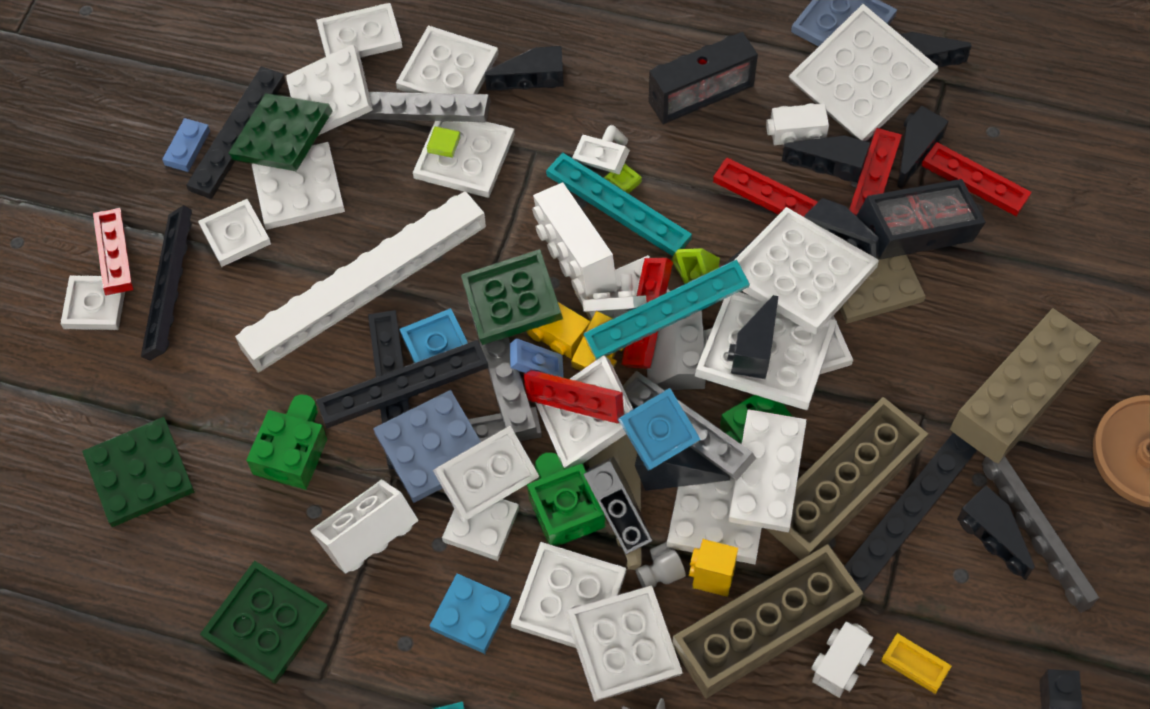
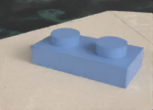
M184 118L162 159L164 165L189 172L210 132L209 126Z
M517 338L510 343V367L524 373L534 370L563 377V356L561 354Z

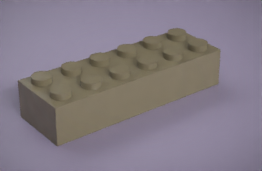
M1052 308L958 411L950 430L993 462L999 464L1087 364L1101 340Z
M882 397L797 480L789 532L765 529L800 560L821 549L923 449L928 433L886 398Z
M827 544L674 635L673 647L688 673L707 699L858 607L863 592Z

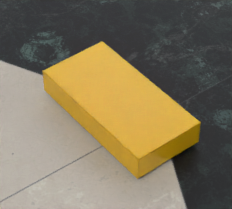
M898 633L881 659V662L936 694L952 665Z

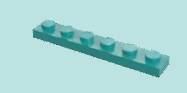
M564 153L546 170L547 177L558 184L564 183L569 191L671 256H674L677 249H684L692 240L690 232Z
M734 260L585 332L584 338L595 359L598 360L603 355L608 356L748 288L750 283L738 261Z

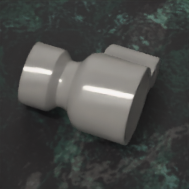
M667 542L650 549L653 565H644L636 569L637 577L643 588L648 586L654 588L658 582L670 584L686 576L678 554L674 549L667 548Z

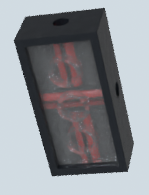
M741 32L736 35L727 36L712 45L703 46L700 50L688 55H682L669 63L660 64L654 69L649 70V104L664 125L749 89L755 83L758 53L745 34Z
M962 179L867 196L856 215L879 238V260L973 242L986 223Z

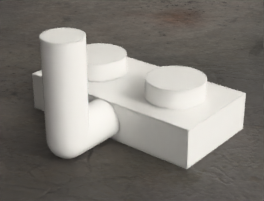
M610 125L607 127L602 140L582 135L572 159L584 165L620 174L630 152L625 146L628 143V139L615 126Z
M632 274L621 275L622 292H618L617 298H610V292L594 293V299L583 300L584 311L637 308L647 303L646 296H635L632 286Z

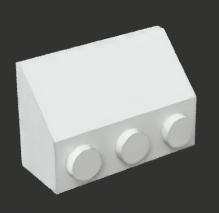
M381 479L311 529L310 532L336 566L346 574L349 571L360 568L364 560L373 553L383 551L395 537L408 533L412 529V525L419 520L402 493Z

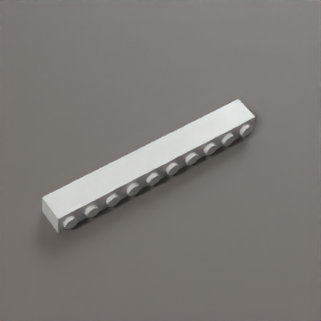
M466 191L458 196L451 197L441 207L429 211L414 224L405 226L395 236L386 238L373 250L362 253L357 260L346 267H340L333 275L315 283L311 289L300 296L291 298L287 304L276 311L269 312L259 322L245 327L240 334L235 336L240 349L257 372H261L486 227L484 212Z

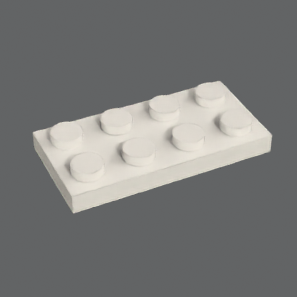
M754 410L747 411L742 445L750 450L756 459L740 478L735 481L729 522L789 532L806 419Z

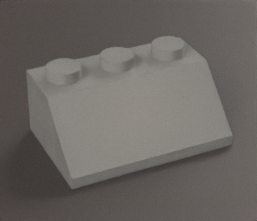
M702 310L658 331L651 368L647 369V378L663 390L669 388L671 390L705 389L706 380L695 377L696 368L704 351Z

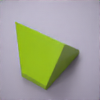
M677 249L671 261H673L684 284H687L718 269L720 258L704 249Z

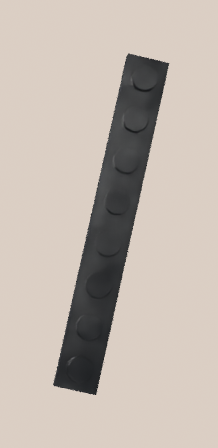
M952 433L844 566L863 593L978 452L976 448L955 433Z

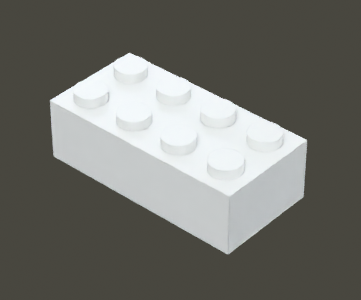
M564 183L533 195L535 207L532 208V211L539 224L536 226L537 234L541 241L546 240L548 243V250L553 259L558 258L560 261L559 265L564 276H570L572 279V286L576 294H582L585 300L594 299V293H612L617 291L613 254Z

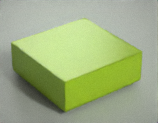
M434 126L427 145V153L453 158L461 137L460 132Z
M625 163L620 174L610 172L604 177V179L628 194L642 182V177Z

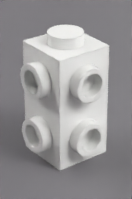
M825 103L772 108L771 119H767L766 128L767 134L772 135L773 144L784 145L789 142L827 138L829 123Z
M845 622L841 630L835 628L827 641V644L831 646L826 655L820 653L811 668L815 671L812 682L839 698L844 689L850 692L859 677L854 672L859 664L866 666L874 652L873 649L869 648L873 640L869 632L858 624L851 625L848 622Z

